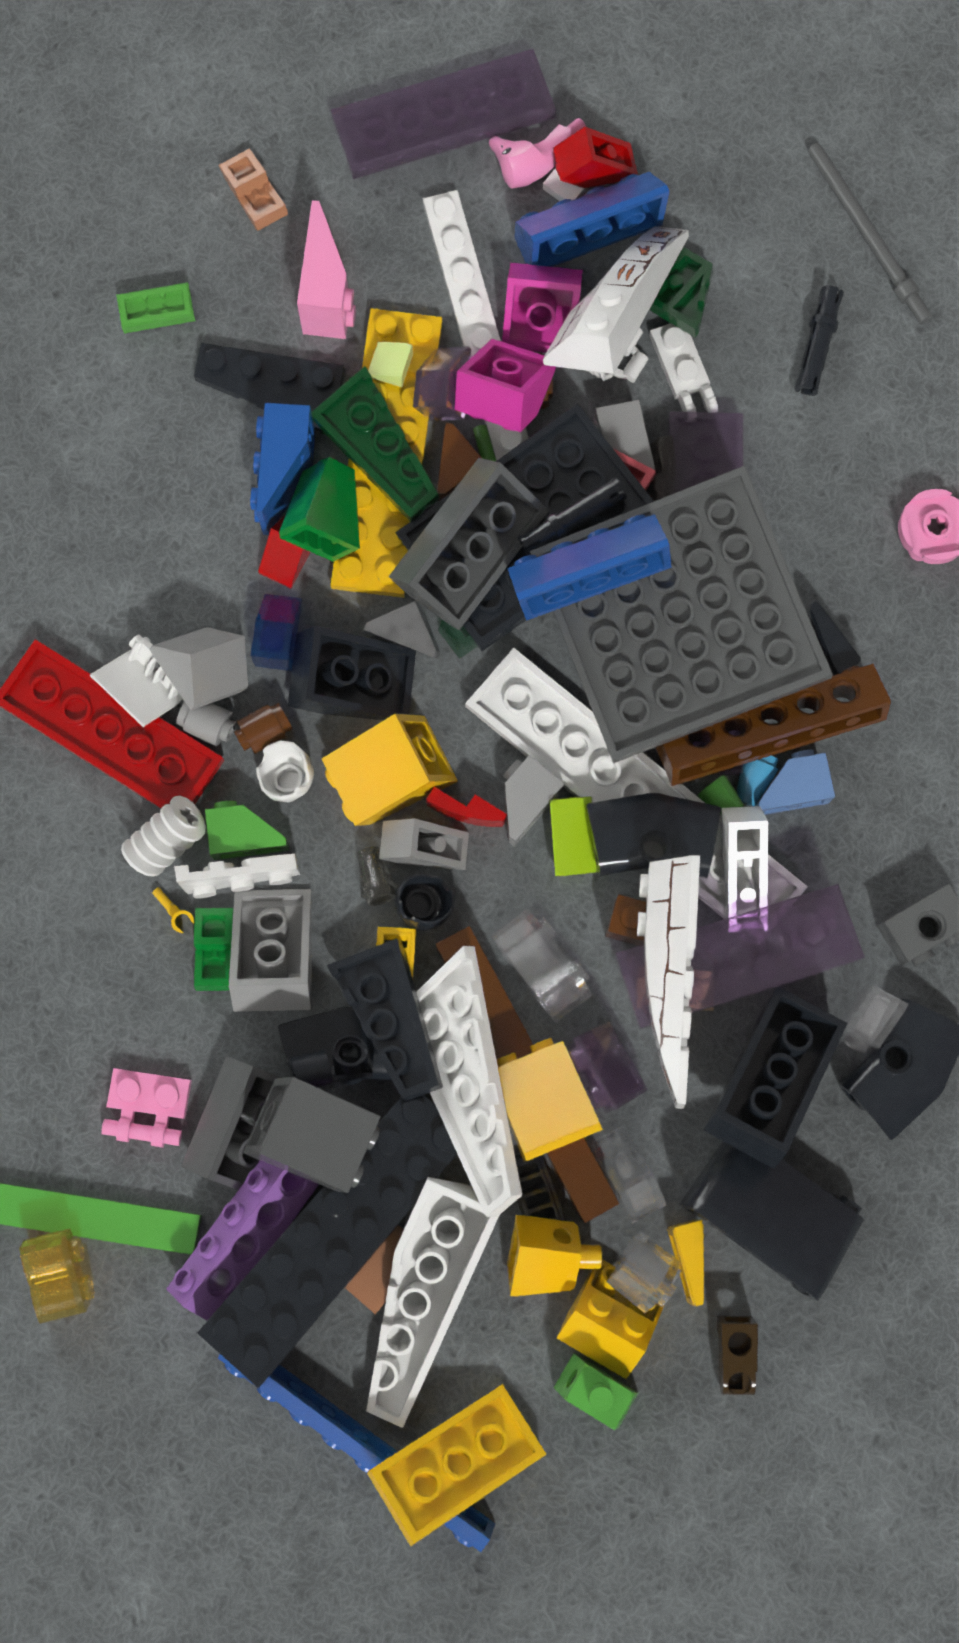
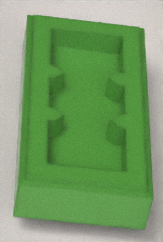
M188 282L116 295L124 334L196 321Z

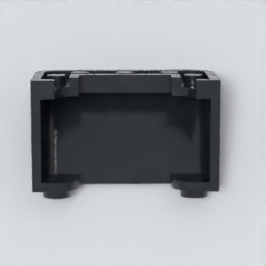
M722 1141L679 1203V1205L693 1215L699 1216L704 1221L708 1220V1225L716 1228L778 1273L781 1278L792 1282V1287L815 1301H819L827 1289L864 1221L859 1215L862 1208L843 1195L838 1200L783 1159L773 1169Z

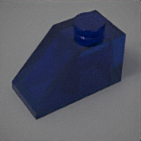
M271 594L264 595L255 621L250 655L255 667L292 671L302 598Z

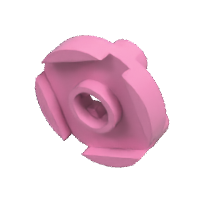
M943 489L925 490L918 493L903 509L898 521V534L902 545L912 559L929 564H943L959 556V500L951 496V492ZM931 519H936L938 524L945 525V529L940 532V535L929 531L927 526L930 525Z

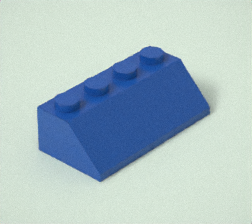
M650 172L641 175L631 174L612 186L606 188L603 186L596 187L580 198L574 200L564 199L548 210L540 213L533 211L525 214L515 222L514 238L526 264L553 267L646 232L653 227L662 226L670 191L664 182Z
M642 514L627 519L624 522V526L610 531L608 528L595 530L587 536L586 540L575 544L571 541L560 543L551 548V552L539 557H536V555L524 556L515 561V566L507 569L527 621L670 569L672 565L670 545L655 514L648 517Z

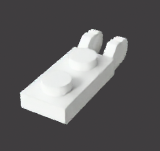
M671 323L650 330V339L675 400L678 399L686 420L690 422L697 419L696 407L690 394L696 392L700 393L704 408L708 414L716 413L718 411L717 401L691 335Z

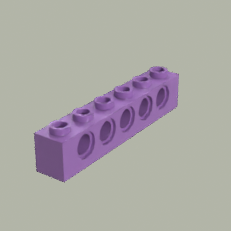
M260 1160L256 1167L248 1174L245 1182L231 1201L225 1205L222 1213L207 1234L200 1239L198 1246L188 1260L176 1272L173 1280L166 1288L167 1291L184 1308L208 1321L286 1231L319 1184Z

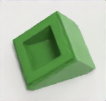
M724 775L716 779L697 795L704 803L719 806L721 808L720 816H722V808L744 806L727 776Z

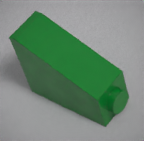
M328 457L302 471L279 531L280 539L332 562L360 549L355 470L336 459Z

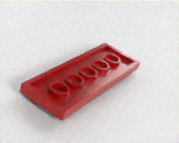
M35 639L0 688V707L160 809L165 804H170V800L174 796L186 797L196 804L225 761L224 758L160 717L142 727L90 677V673Z

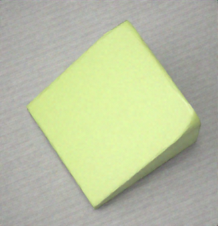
M378 342L368 370L371 378L402 387L413 357V345L398 342Z

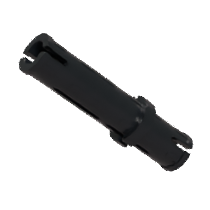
M826 285L821 287L815 315H812L809 321L810 335L799 377L794 388L796 392L801 390V394L817 395L830 341L839 325L837 316L844 292L836 286Z
M612 478L611 481L558 514L550 513L545 517V522L524 535L517 537L519 543L524 545L522 548L527 556L531 555L530 551L567 537L568 533L620 501L627 499L625 491H620L623 487L616 478Z

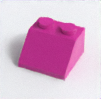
M510 263L502 342L529 351L547 353L570 311L580 301L582 270Z
M491 339L457 370L455 410L468 414L474 419H483L498 424L504 429L521 432L537 416L556 367L544 365V355Z

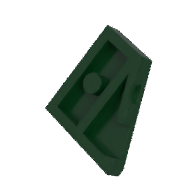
M683 247L649 310L691 336L696 337L699 334L710 288L713 264Z

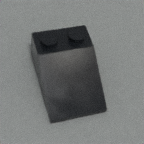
M314 625L296 634L288 707L319 714L385 720L393 714L409 715L416 650Z

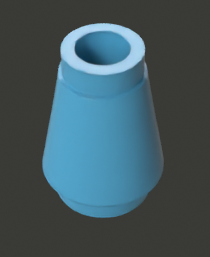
M768 756L742 764L736 792L744 804L752 807L757 805V802L779 770L776 768L778 758Z

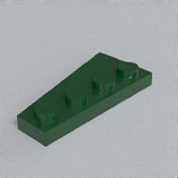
M366 366L311 412L313 421L410 522L438 499L435 487L418 457L410 448L402 429L393 418L386 401L377 390Z

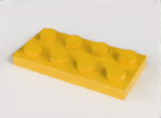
M502 1384L369 1470L367 1474L409 1545L412 1546L543 1458L546 1452Z

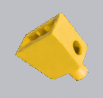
M516 1215L507 1261L510 1296L571 1291L575 1288L579 1269L601 1268V1246L581 1244L579 1228L574 1222Z

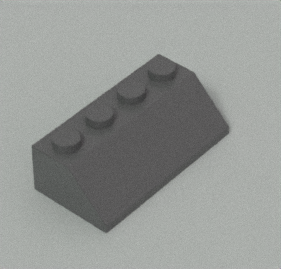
M478 458L389 575V578L413 600L455 629L460 630L522 548L523 544L519 543L517 537L537 527L549 510L500 462Z

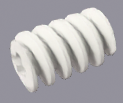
M174 796L170 800V804H165L161 808L160 813H155L151 817L150 822H145L141 826V830L135 831L131 839L124 841L121 848L122 854L129 865L137 872L152 877L160 875L185 850L191 848L195 841L203 837L206 829L204 818L200 810L188 798Z

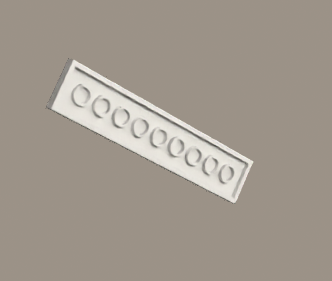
M515 648L509 652L465 703L466 708L526 757L528 755L532 756L564 783V788L575 797L592 796L593 803L646 793H660L704 803L684 785L671 786L666 771L643 752L613 764L593 711ZM720 816L710 871L707 879L699 877L698 898L727 921L722 855V816ZM648 841L643 845L644 852L648 857L659 858L663 856V848L658 842ZM768 855L767 931L741 932L756 946H759L808 887L770 855Z

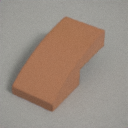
M250 148L219 165L220 171L257 231L288 215L286 205L270 184L266 171Z
M399 1225L345 1287L374 1314L386 1302L394 1251L404 1231Z

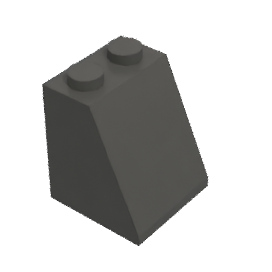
M295 1077L276 1078L243 1153L337 1192L348 1193L351 1187L355 1188L362 1177L364 1165L361 1164L366 1149L371 1150L378 1139L380 1128L377 1127L380 1116Z

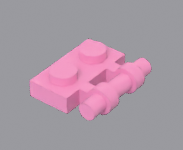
M113 1068L106 1107L122 1109L119 1121L104 1119L101 1133L103 1135L116 1136V1140L122 1142H129L130 1139L151 1142V1146L161 1148L165 1144L180 1146L182 1131L168 1129L170 1117L185 1119L192 1080ZM135 1112L155 1114L154 1126L133 1123Z

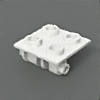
M136 635L129 643V646L132 648L131 650L91 673L90 677L144 727L184 700L149 649L153 645L150 643L151 640L148 637L143 638L140 635Z

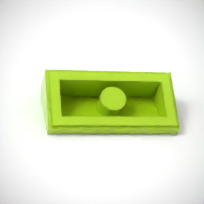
M592 796L554 798L550 800L555 876L597 872L593 849L594 838L586 808L587 804L592 803Z

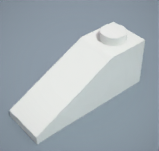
M760 806L722 808V855L728 932L767 931L768 820Z

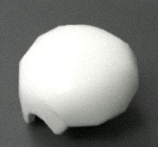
M280 740L266 746L263 749V760L256 768L261 790L272 800L287 803L293 802L307 793L314 778L313 765L309 755L294 742Z

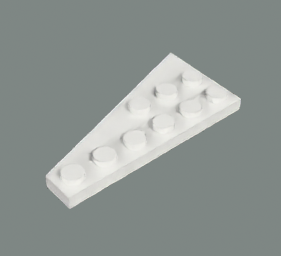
M463 946L416 993L444 1087L430 1092L485 1216L497 1217L522 1196L475 946Z

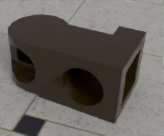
M717 1316L721 1394L754 1395L756 1390V1372H758V1324L752 1316Z

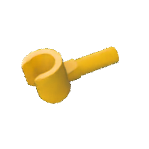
M160 887L153 890L152 894L172 917L171 925L175 931L184 933L176 925V918L181 914L187 915L191 922L195 923L193 915L188 911L180 910Z

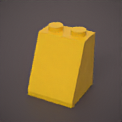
M393 714L322 758L326 767L325 776L330 785L337 789L343 801L342 810L355 826L371 825L428 797L434 787L442 790L458 782L426 717L421 715Z
M548 1038L531 1045L532 1053L517 1059L516 1054L512 1053L496 1060L508 1123L524 1162L603 1130L563 1041L554 1044L552 1038Z

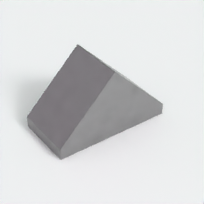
M416 601L371 620L364 627V630L431 657L438 658L440 653L422 608Z

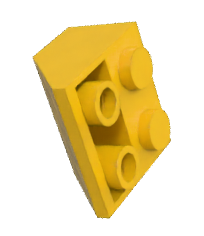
M602 1259L601 1268L592 1269L563 1322L557 1339L627 1379L647 1350L667 1296Z

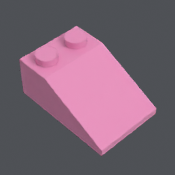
M312 200L297 300L302 332L306 335L346 339L347 327H354L356 305H353L354 289L348 288L347 275L319 201Z

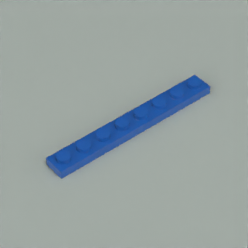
M221 1354L218 1356V1359L225 1363V1368L232 1375L247 1379ZM281 1365L273 1371L259 1389L257 1388L262 1397L271 1402H278L289 1410L290 1416L296 1422L304 1426L309 1425L320 1433L327 1445L336 1450H343L354 1458L356 1465L366 1473L398 1452ZM470 1506L443 1525L453 1531L454 1537L461 1544L467 1547L473 1546L482 1552L490 1541L496 1523L473 1506Z

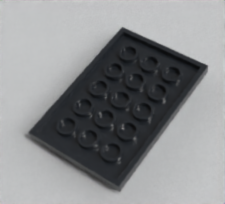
M578 403L495 461L500 462L549 510L546 516L550 513L558 514L605 485L612 478H616L623 487L620 491H625L627 499L620 501L568 533L567 536L654 502ZM452 493L395 532L407 551ZM545 517L540 522V524L546 521ZM523 548L519 550L463 625L481 652L526 621L507 569L515 566L516 560L527 556Z

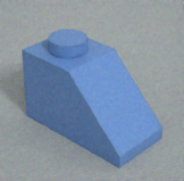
M803 750L791 754L792 759H788L756 806H760L764 814L768 815L829 804L835 798L826 753L814 755V750Z

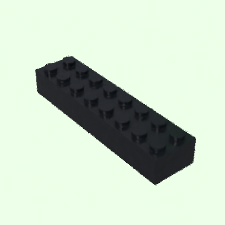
M425 1095L408 1101L401 1097L377 1124V1127L380 1128V1133L371 1150L366 1149L361 1164L364 1165V1171L355 1188L351 1187L348 1193L337 1192L324 1186L197 1332L198 1335L258 1389L412 1209L419 1198L427 1178L437 1179L457 1156L456 1149L436 1105Z

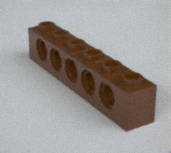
M874 664L864 667L852 666L841 674L832 676L831 679L657 746L656 749L671 786H675L887 720L891 699ZM843 697L848 699L849 702H841L836 698ZM808 708L813 710L814 712L805 713L802 712L800 709ZM773 719L778 723L768 724L764 720ZM731 730H737L742 732L743 734L731 735L728 732ZM696 741H701L706 743L707 745L698 747L693 745L692 743Z

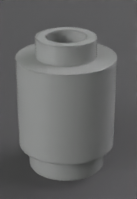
M184 701L176 721L177 725L183 727L184 732L215 746H218L222 741L228 742L236 726V722L232 720L233 713L213 703L190 710Z

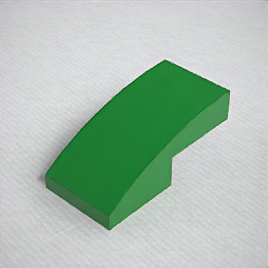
M195 908L194 988L196 991H230L229 972L234 908Z

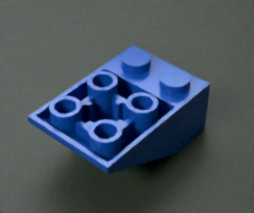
M265 403L264 416L257 417L256 435L257 439H260L261 452L255 451L253 471L254 474H257L258 488L252 487L250 506L251 510H254L255 522L261 525L263 535H269L271 528L278 522L291 502L302 471L313 466L315 428L310 405Z

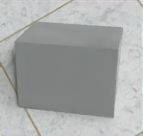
M206 627L152 645L149 649L190 710L243 692L248 687L245 636Z

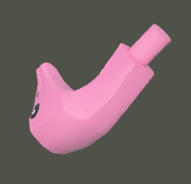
M577 118L566 127L559 124L545 140L536 144L526 140H505L497 136L491 138L489 146L497 156L504 181L513 189L526 187L544 177L556 166L553 147L583 127H586V125L580 118Z

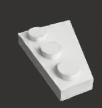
M295 853L248 858L241 862L242 867H234L233 863H224V861L209 862L208 866L203 868V871L189 872L188 865L174 866L176 882L187 894L193 893L194 898L211 897L216 895V889L231 887L233 892L247 891L254 888V883L269 880L270 885L286 884L292 882V876L300 875Z

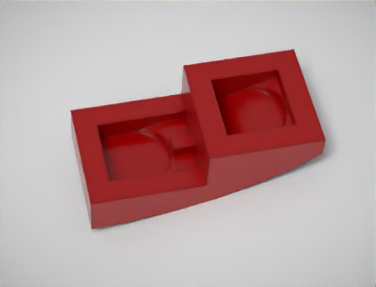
M436 787L432 789L426 798L428 807L464 823L486 827H503L507 820L506 813L476 794L467 807Z

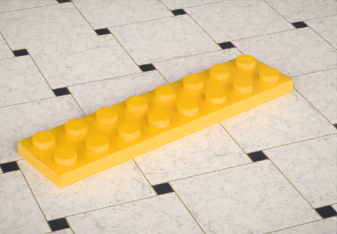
M370 308L362 368L366 366L367 370H369L378 342H398L413 345V357L402 387L373 378L372 381L377 390L382 394L389 411L402 429L410 448L423 466L441 337L442 317ZM349 459L348 467L355 470L360 549L334 561L331 589L405 598V591L393 582L389 575L408 552L395 532L410 521Z

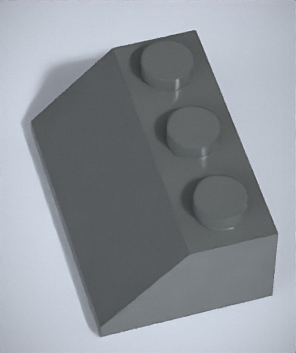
M226 1056L181 1167L208 1180L239 1190L248 1174L260 1161L243 1153L274 1080L281 1077Z

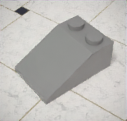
M311 889L247 890L235 892L229 972V990L233 1012L311 1010Z

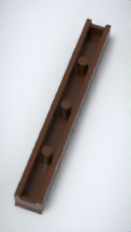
M470 926L436 943L437 951L444 964L463 946H475L496 1060L512 1053L516 1054L517 1059L531 1054L530 1046L534 1044ZM584 1138L546 1153L584 1223L620 1204Z

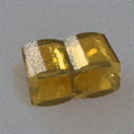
M69 1228L23 1240L19 1251L39 1324L87 1312L90 1299L94 1298V1287L90 1275L84 1276L80 1266V1262L84 1261L85 1258L81 1239L79 1237L74 1238Z

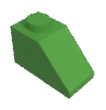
M221 801L215 803L213 809H205L209 852L214 860L290 851L286 837L244 805H237V801Z

